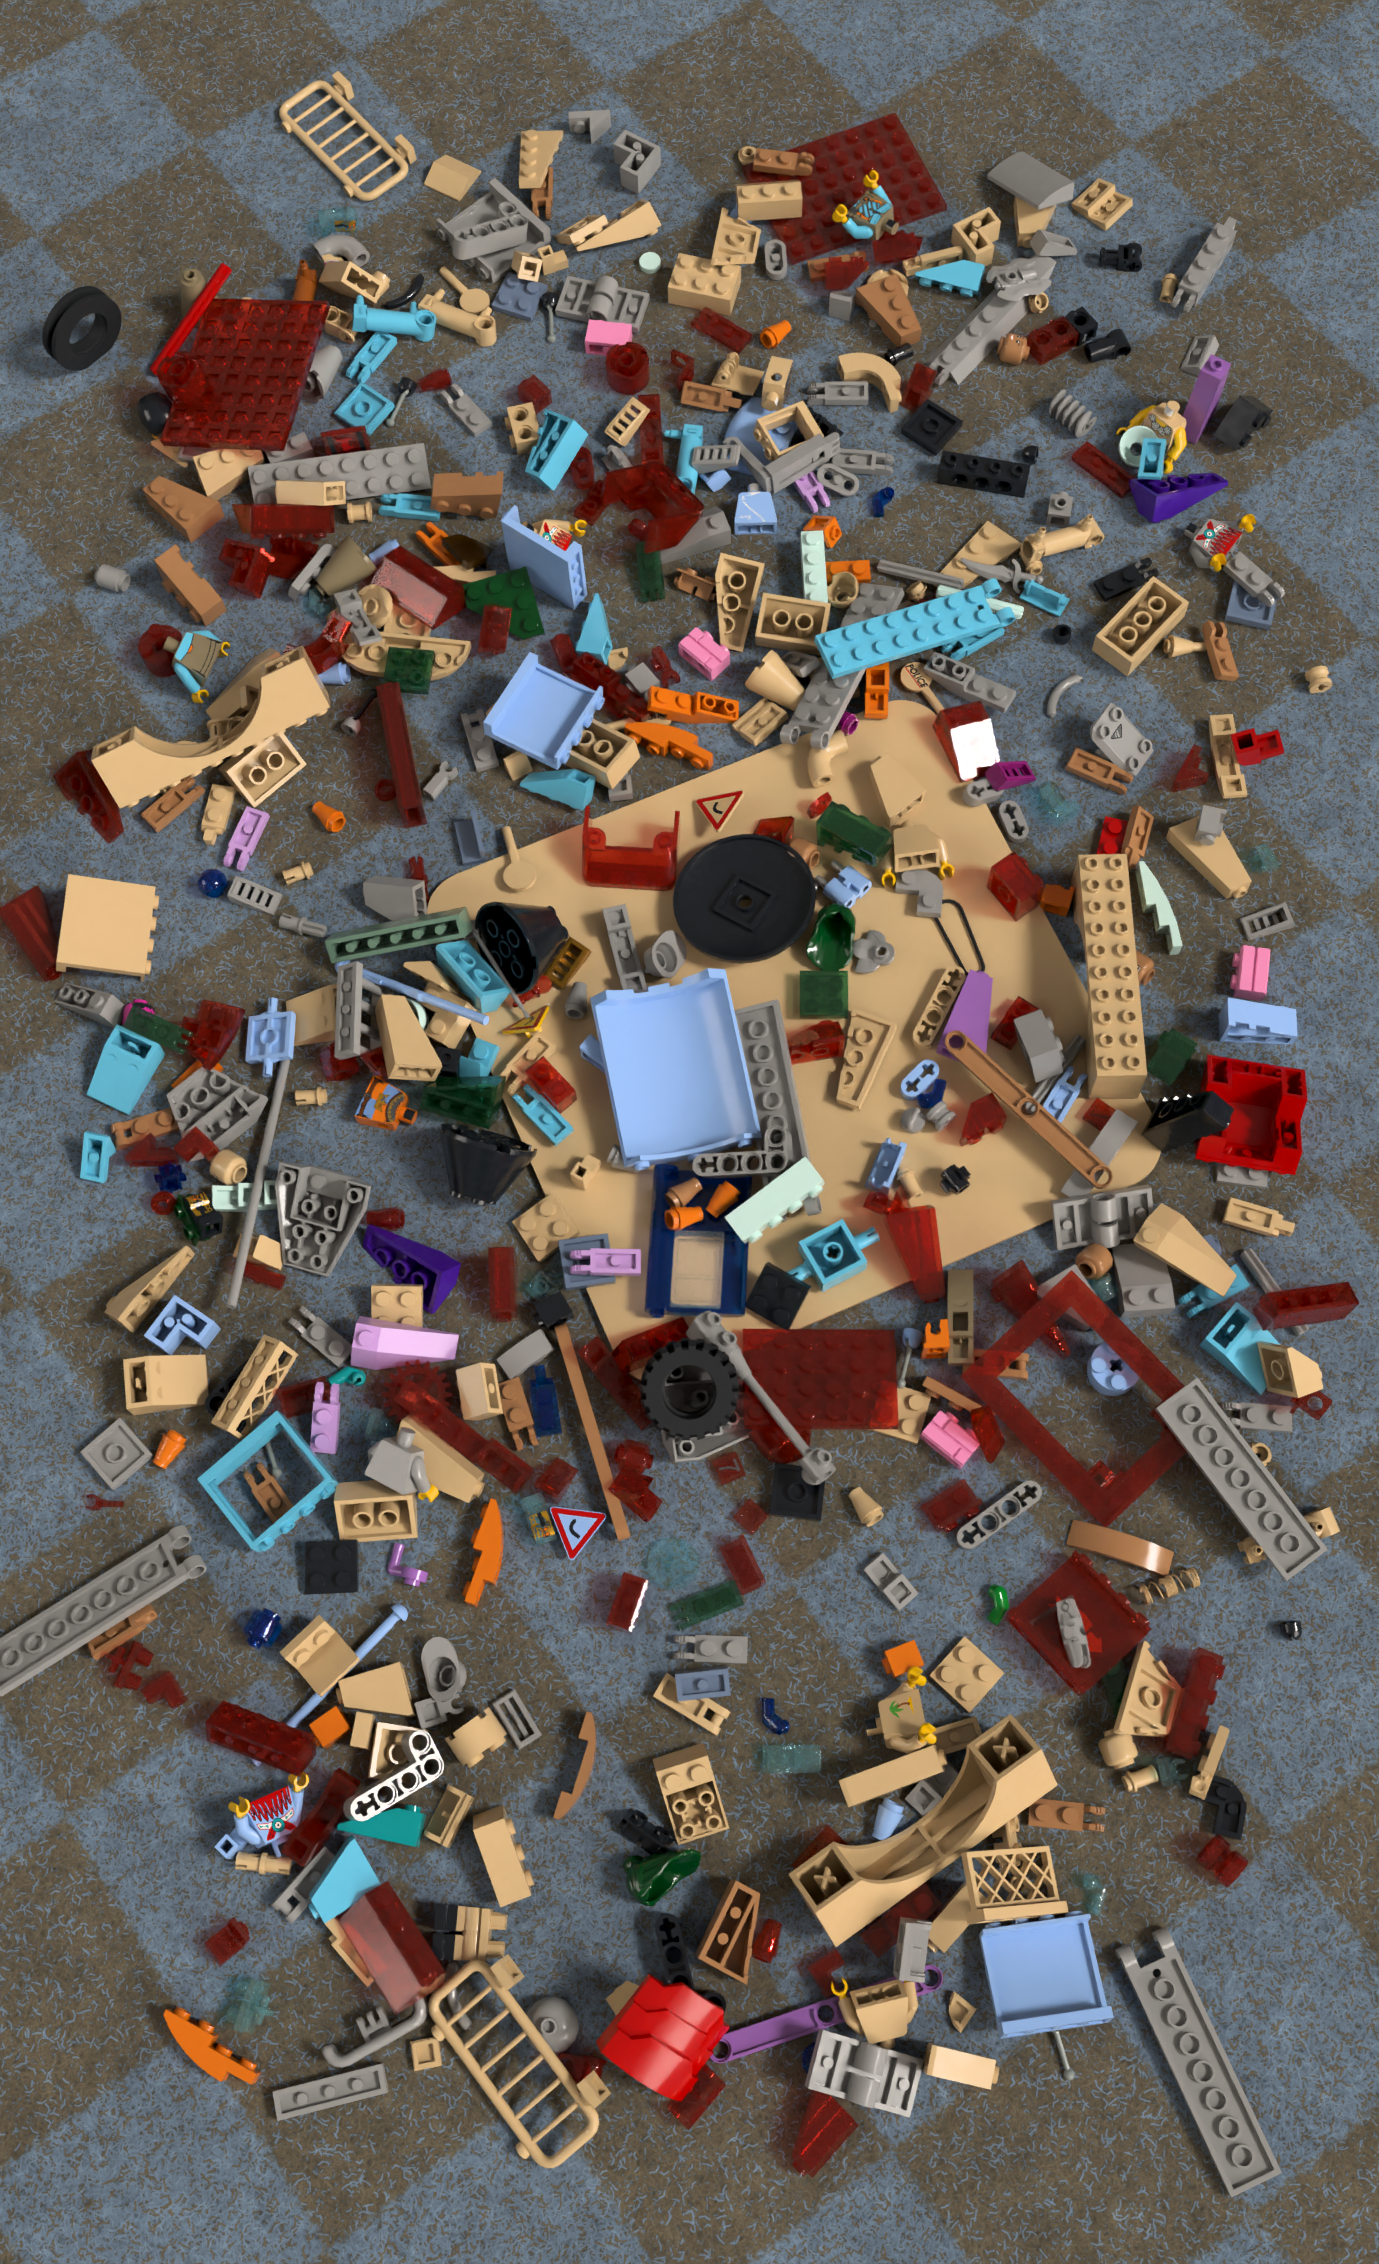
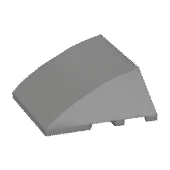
M205 1064L167 1094L191 1162L212 1157L223 1150L258 1121L268 1101L266 1096L250 1090L249 1087L231 1080L230 1077Z

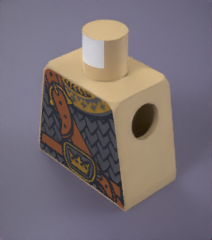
M771 356L763 382L761 407L768 411H778L784 408L790 393L793 360ZM776 374L782 377L781 380L776 381Z

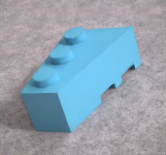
M545 408L543 415L546 418L543 427L538 429L539 439L537 445L532 448L525 472L541 486L554 491L583 445L588 433L575 420Z

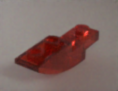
M587 651L572 661V667L586 687L597 691L599 686L603 687V697L605 698L603 705L620 719L627 715L636 722H644L654 714L653 711L647 710L648 701L620 683L622 676Z

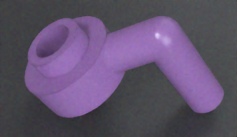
M395 1543L387 1569L388 1573L405 1578L404 1583L419 1587L420 1582L426 1583L428 1572L399 1566L405 1545Z

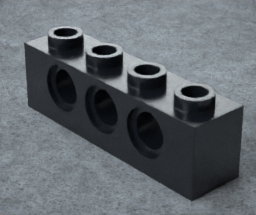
M942 450L937 484L1024 498L1030 465Z

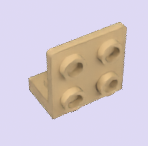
M320 1615L280 1651L281 1655L300 1672L320 1697L326 1694L338 1680L360 1661L359 1657L337 1631Z

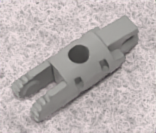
M1074 1599L1061 1600L1056 1603L1058 1624L1070 1665L1073 1668H1088L1091 1664V1658L1082 1617Z

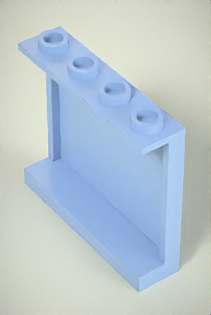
M514 505L510 511H506L501 519L510 571L526 566L532 585L575 610L587 596L582 546L573 541L566 551L520 524L518 507Z
M529 652L484 720V734L558 770L562 763L565 764L568 761L573 745L577 746L580 742L584 728H588L591 725L595 711L602 708L605 701L603 687L599 686L597 691H594L538 664V655Z
M1072 1911L1066 1913L1063 1918L1055 1919L1054 1915H1045L1039 1917V1921L1028 1923V1919H1019L1012 1921V1925L1001 1926L999 1922L985 1925V1929H982L979 1934V1940L999 2039L1109 2023L1114 2018L1112 2007L1107 2006L1088 1924V1921L1091 1919L1090 1914L1082 1915L1081 1911Z

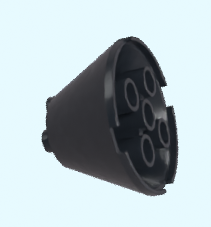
M489 902L478 910L475 919V929H479L480 938L516 994H524L534 988L561 952L565 940L569 937L566 927L562 926L552 906L544 907ZM477 942L482 958L496 972V970L490 963L489 959L485 955L484 951Z
M441 1124L440 1135L451 1189L449 1194L458 1198L470 1197L471 1202L474 1204L485 1206L488 1203L496 1205L497 1201L537 1154V1149L534 1148V1151H531L532 1145L512 1137L484 1129L481 1130V1133L469 1130V1126Z

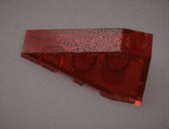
M93 750L76 752L53 777L64 797L68 801L72 798L80 805L77 811L81 815L88 813L92 818L91 826L110 844L124 832L118 805L91 761Z
M824 1020L819 1022L818 1025H813L788 1038L787 1043L792 1065L843 1057L845 1037L839 1021Z
M1018 1261L992 1281L990 1293L996 1303L1001 1302L1002 1306L1064 1361L1069 1358L1071 1352L1058 1326L1054 1322L1050 1323V1310L1045 1302L1039 1301L1036 1291L1039 1288L1024 1261Z

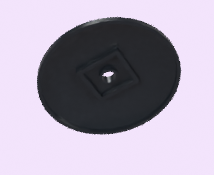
M740 834L725 837L702 848L687 862L680 872L673 894L674 915L679 929L686 940L706 956L723 962L739 964L769 959L793 945L808 927L816 903L814 879L804 859L793 848L782 841L757 834ZM747 899L752 902L746 908L739 906L742 900Z

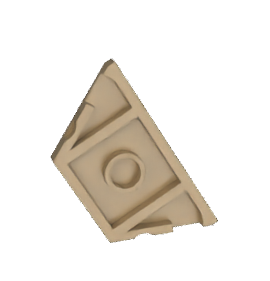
M722 207L710 265L753 264L756 259L761 230L754 225L748 224L741 217L735 220L727 215L728 209Z
M1145 1640L1138 1643L1113 1732L1124 1735L1164 1737L1169 1735L1181 1686L1168 1673L1163 1662L1155 1660L1148 1650L1151 1646Z

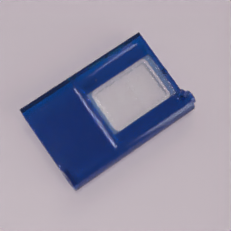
M656 1164L654 1166L644 1311L649 1313V1317L663 1318L664 1315L699 1316L708 1310L718 1313L721 1317L745 1316L749 1242L744 1244L725 1219V1216L751 1198L752 1177L707 1179L691 1170H679L677 1166L672 1164ZM695 1177L701 1183L702 1190L685 1207H701L703 1220L679 1231L670 1230L666 1226L664 1215L671 1207L667 1203L664 1194L668 1192V1188ZM726 1180L741 1194L737 1197L738 1201L719 1215L718 1218H715L706 1210V1207L719 1184L722 1185Z

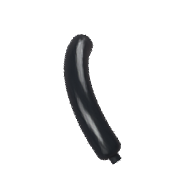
M422 274L416 276L413 286L406 294L397 299L386 301L384 308L390 310L401 307L416 297L423 286L424 277Z

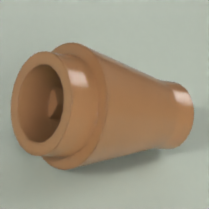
M693 1177L688 1181L668 1188V1192L664 1194V1197L670 1207H685L702 1190V1185L697 1178Z

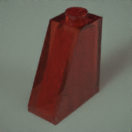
M488 1247L490 1314L498 1322H510L511 1318H517L518 1259L514 1247Z
M811 2089L791 2153L792 2158L795 2160L792 2165L803 2177L808 2173L813 2178L859 2126L831 2095Z

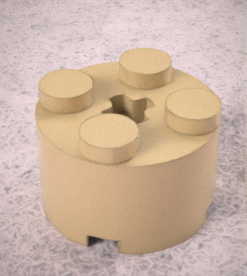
M489 1707L484 1710L485 1717L480 1713L453 1733L454 1739L451 1735L445 1738L462 1766L467 1764L471 1768L484 1758L483 1751L489 1748L493 1752L506 1742L504 1736L507 1733Z

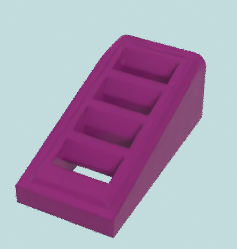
M1026 761L995 762L985 772L995 791L1017 787L1036 780Z

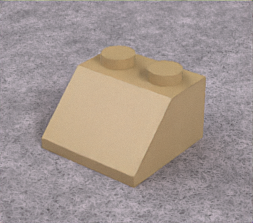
M1264 1341L1257 1342L1266 1386L1269 1392L1300 1398L1324 1389L1322 1372L1316 1362L1292 1347Z

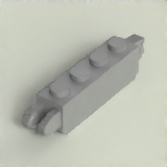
M1229 217L1224 225L1217 222L1181 280L1177 293L1171 303L1172 307L1176 308L1180 301L1185 303L1183 312L1187 314L1192 306L1196 307L1232 248L1237 232L1234 230L1237 222L1236 219Z

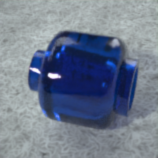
M263 1608L262 1611H254L243 1628L245 1636L248 1637L246 1643L258 1650L261 1646L265 1648L273 1646L283 1629L280 1623L281 1617L266 1608Z

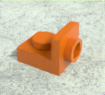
M814 515L803 528V531L823 530L827 548H832L842 536L835 516Z

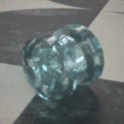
M1106 1273L1100 1279L1088 1282L1101 1303L1110 1300L1119 1292L1117 1287L1112 1285V1278L1109 1273Z

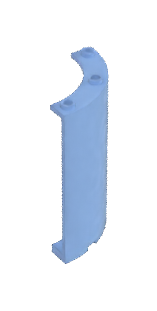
M707 968L682 978V984L671 987L670 983L647 987V992L634 993L633 989L604 990L590 998L624 1167H635V1170H644L649 1168L650 1165L683 1160L693 1163L695 1157L700 1154L718 1153L736 1147L753 1146V1141L762 1138L725 969Z

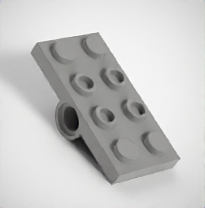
M567 276L555 313L556 316L587 323L590 319L632 324V332L638 333L650 300V294L619 287L618 282L610 276H600L597 282Z
M1148 1184L1052 1200L1051 1208L1056 1249L1063 1250L1094 1243L1103 1245L1105 1248H1111L1119 1245L1120 1240L1135 1238L1145 1220L1153 1212L1151 1186Z
M819 2028L804 2086L808 2089L847 2099L865 2107L878 2108L910 2118L924 2059Z

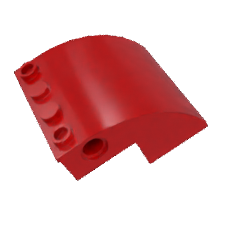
M1207 1054L1200 1092L1214 1091L1234 1108V1111L1230 1117L1231 1123L1225 1130L1217 1131L1208 1137L1195 1140V1159L1207 1163H1224L1232 1167H1248L1256 1171L1266 1170L1281 1175H1295L1302 1154L1300 1121L1308 1099L1305 1070Z

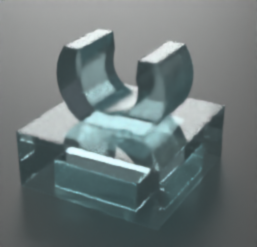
M1265 843L1256 848L1259 854L1252 856L1250 859L1252 863L1262 860V866L1256 869L1259 873L1266 872L1268 868L1274 871L1282 866L1271 847Z
M1172 1757L1156 1759L1163 1787L1177 1785L1178 1780H1185L1189 1777L1188 1774L1180 1775L1176 1771L1177 1765L1185 1763V1759L1172 1760Z

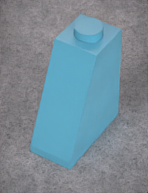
M353 1835L347 1837L309 1893L312 1902L308 1904V1907L315 1919L321 1917L324 1924L382 1886Z

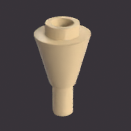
M1169 635L1164 641L1163 650L1164 653H1168V658L1191 653L1192 651L1206 652V646L1204 642H1192Z

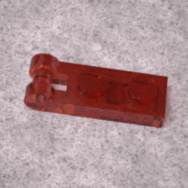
M704 307L699 313L700 316L695 317L691 322L692 328L705 333L738 354L752 340L751 333L707 307Z

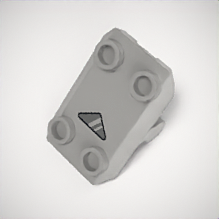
M1113 703L1105 706L1102 714L1090 728V737L1100 748L1093 755L1104 760H1111L1118 768L1131 773L1132 776L1138 774L1154 751L1151 741L1146 739L1124 715L1123 710Z

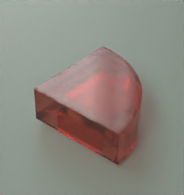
M828 792L824 793L809 806L807 814L810 819L831 810L832 797Z

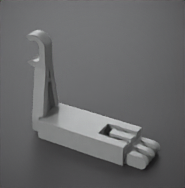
M833 432L825 438L819 433L764 466L737 437H728L723 441V445L739 444L741 446L739 460H742L765 492L772 491L774 494L825 464L831 457L840 452V440L837 432Z

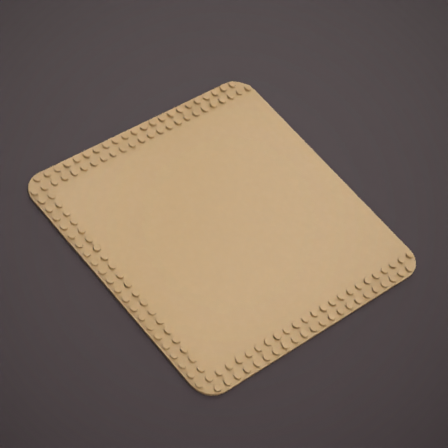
M907 700L889 701L887 719L864 718V711L855 714L859 720L857 729L852 735H844L848 745V752L837 755L830 761V767L835 778L829 785L824 787H814L808 774L807 760L812 748L810 743L812 732L800 736L794 745L782 743L518 849L520 861L531 863L537 874L535 883L527 890L514 891L506 886L503 874L506 867L511 864L509 854H505L449 877L436 888L429 900L427 914L467 907L470 921L475 920L478 910L489 902L544 907L552 906L562 926L566 927L569 937H572L592 952L564 989H561L542 976L532 990L524 994H516L528 1014L548 1005L549 1010L541 1024L542 1031L540 1033L556 1045L557 1050L525 1084H522L515 1094L520 1096L527 1105L530 1104L533 1100L523 1089L526 1084L530 1085L538 1095L541 1094L573 1127L574 1131L555 1147L524 1115L523 1111L512 1100V1096L506 1093L509 1085L517 1077L512 1074L503 1086H498V1089L521 1141L532 1145L531 1151H534V1148L537 1149V1154L531 1161V1164L545 1196L547 1197L551 1193L555 1194L581 1233L575 1238L608 1233L610 1249H641L640 1276H615V1284L586 1288L618 1362L625 1371L640 1381L646 1363L654 1355L655 1351L660 1347L663 1348L672 1340L676 1342L688 1337L686 1332L691 1323L705 1311L710 1310L721 1316L722 1326L726 1331L733 1332L736 1335V1343L741 1348V1353L744 1354L1053 1220L1051 1201L1070 1198L1062 1193L1061 1189L1075 1169L962 1063L936 1053L939 1041L959 994L933 1045L926 1050H920L912 1043L914 1029L945 970L950 966H959L934 917L917 916L919 895L896 893V883L893 887V880L890 878L885 879V888L882 886L881 879L883 874H885V869H882V850L888 839L893 838V830L900 828L904 821H912L914 826L927 825L930 832L935 833L945 841L949 856L947 862L954 867V874L950 878L949 872L943 870L945 878L944 880L940 879L943 886V900H955L962 906L985 964L984 972L993 978L986 1054L1031 1095L1040 1082H1035L1018 1042L1013 1019L1041 1009L1045 1018L1049 1016L1052 1021L1053 1033L1060 1039L1063 1048L1062 1052L1075 1035H1080L1085 1040L1087 1039L1088 993L1043 909L1040 907L1039 902L1036 901V896L986 803L980 806H970L963 800V791L968 784L974 781L972 777L966 778L962 758L942 721L932 710L924 705ZM886 753H889L926 790L924 801L890 829L886 826L869 778L872 761L879 756H884ZM743 790L745 793L744 797L720 832H716L695 801L699 798ZM740 834H757L775 838L787 844L797 837L815 843L820 853L818 864L815 868L810 869L813 879L817 875H820L828 882L834 877L837 879L839 873L830 866L836 860L844 867L852 866L872 882L869 891L861 899L857 898L856 903L850 908L856 918L853 942L858 939H866L869 930L879 931L885 936L886 942L893 946L895 957L889 965H880L874 972L867 974L854 971L855 965L859 960L854 955L850 963L838 972L825 973L813 964L807 957L806 945L813 933L818 912L824 906L833 904L831 900L823 895L824 889L819 886V890L816 892L814 913L808 927L801 937L785 951L769 959L753 963H728L713 959L693 947L679 929L673 909V894L676 881L684 866L698 851L719 839ZM939 862V866L918 870L929 871L939 878L938 872L941 868V863ZM892 869V873L897 880V872L895 873L894 869ZM747 899L742 900L739 906L746 908L752 902ZM953 903L942 904L941 918L938 919L964 968L968 973L970 969L981 971L980 960L960 909ZM626 904L642 970L646 967L644 962L645 951L655 943L662 933L672 930L682 937L687 950L684 964L672 978L655 977L651 973L645 974L643 972L647 987L670 983L671 987L682 984V978L707 968L725 969L734 1010L776 999L779 1001L811 1164L825 1182V1185L822 1186L823 1191L818 1194L822 1213L808 1216L803 1200V1206L794 1213L790 1211L786 1213V1222H781L772 1229L767 1227L761 1232L763 1236L756 1242L744 1244L725 1219V1216L764 1188L762 1176L707 1179L697 1175L693 1170V1163H688V1160L650 1165L649 1168L640 1170L639 1174L611 1167L612 1164L606 1162L613 1145L620 1146L606 1074L583 1059L579 1048L589 1034L594 1036L599 1042L590 998L604 990H622L602 909ZM477 940L470 941L469 943L480 954ZM574 948L571 949L570 952L577 957L580 955V952ZM886 951L880 952L879 955H884ZM566 956L564 958L572 965L575 962V960H573L569 956ZM562 963L558 966L566 972L570 969ZM556 970L552 973L561 980L565 977ZM957 974L951 976L949 987L952 988L954 981L958 979ZM574 982H583L587 985V1013L581 1019L568 1017L564 1010V1004ZM459 990L462 995L461 999L473 1006L472 1001ZM944 992L937 996L938 1000L942 1003H947L951 1000L950 995ZM510 993L497 1011L481 1013L489 1016L487 1025L473 1020L470 1022L476 1038L500 1047L491 1069L495 1081L505 1070L506 1065L538 1032V1030L529 1032L531 1038H528L524 1033L503 1034V1029L525 1017ZM852 1008L895 1022L898 1027L860 1111L837 1103L836 1099L841 1070L843 1068ZM932 1012L927 1015V1019L931 1023H937L940 1021V1016ZM925 1028L923 1035L919 1036L920 1042H923L925 1039L928 1040V1028ZM1086 1044L1070 1065L1074 1070L1067 1083L1072 1086L1076 1085V1081L1082 1073L1086 1074ZM923 1060L935 1061L939 1066V1074L936 1081L918 1099L911 1101L903 1098L900 1093L903 1079ZM923 1068L924 1072L921 1078H924L927 1074L932 1075V1068L928 1070ZM1086 1078L1078 1097L1061 1124L1088 1149L1116 1109H1119L1138 1122L1108 1166L1113 1174L1111 1184L1104 1189L1093 1187L1089 1194L1130 1187L1147 1177L1154 1169L1160 1157L1161 1151L1141 1135L1152 1113L1141 1092L1138 1098L1088 1099ZM916 1081L912 1086L907 1084V1092L911 1090L916 1092L915 1089L918 1082ZM1049 1094L1046 1096V1098H1045V1099L1043 1100V1102L1041 1103L1042 1106H1043V1104L1045 1103L1046 1099L1048 1098ZM940 1101H944L947 1104V1109L957 1115L953 1122L940 1132L935 1128V1124L926 1118L924 1128L914 1134L903 1130L900 1122L905 1110L918 1107L926 1116L930 1109ZM1021 1106V1112H1022L1024 1115H1026V1116L1032 1115V1114L1027 1113V1112L1022 1108V1106ZM1096 1107L1097 1109L1093 1114L1108 1118V1121L1100 1117H1089L1088 1115ZM886 1138H891V1143L898 1145L899 1142L907 1144L898 1171L906 1167H910L911 1170L915 1171L913 1175L923 1192L921 1196L908 1200L901 1182L896 1179L898 1177L897 1174L888 1196L864 1187L882 1142H885ZM753 1141V1146L736 1147L718 1153L757 1151L756 1142ZM589 1154L601 1161V1167L584 1191L572 1184L570 1173L577 1162L581 1163L585 1156ZM754 1158L750 1162V1169L755 1170L759 1166L758 1158ZM734 1159L726 1163L727 1171H731L735 1167ZM707 1162V1165L703 1166L702 1169L706 1171L707 1167L717 1168V1165ZM953 1164L959 1168L964 1165L971 1174L968 1179L970 1186L958 1195H955L952 1191L947 1194L940 1186L943 1180L940 1176L941 1173ZM1104 1172L1097 1183H1106L1109 1178L1108 1174ZM695 1177L701 1183L702 1190L685 1207H701L703 1220L679 1231L670 1230L666 1226L664 1215L671 1207L667 1203L664 1194L668 1192V1188ZM726 1180L741 1194L737 1197L738 1201L719 1215L718 1218H715L706 1210V1207L719 1184L722 1185ZM841 1219L844 1220L853 1236L868 1230L872 1226L876 1229L875 1233H878L880 1241L861 1250L868 1261L866 1270L823 1293L815 1279L811 1276L803 1280V1282L812 1287L788 1331L744 1307L767 1262L785 1272L804 1263L798 1251L799 1241ZM828 1253L829 1258H837V1255L833 1256L831 1253Z

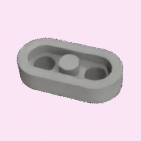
M770 240L765 244L764 248L766 275L772 280H780L787 274L786 246L780 240Z
M830 463L823 464L818 469V481L825 488L844 497H852L858 492L859 480L854 474ZM831 473L833 475L832 479L826 480L824 478L825 474ZM847 482H850L853 485L852 488L849 490L844 488V485Z

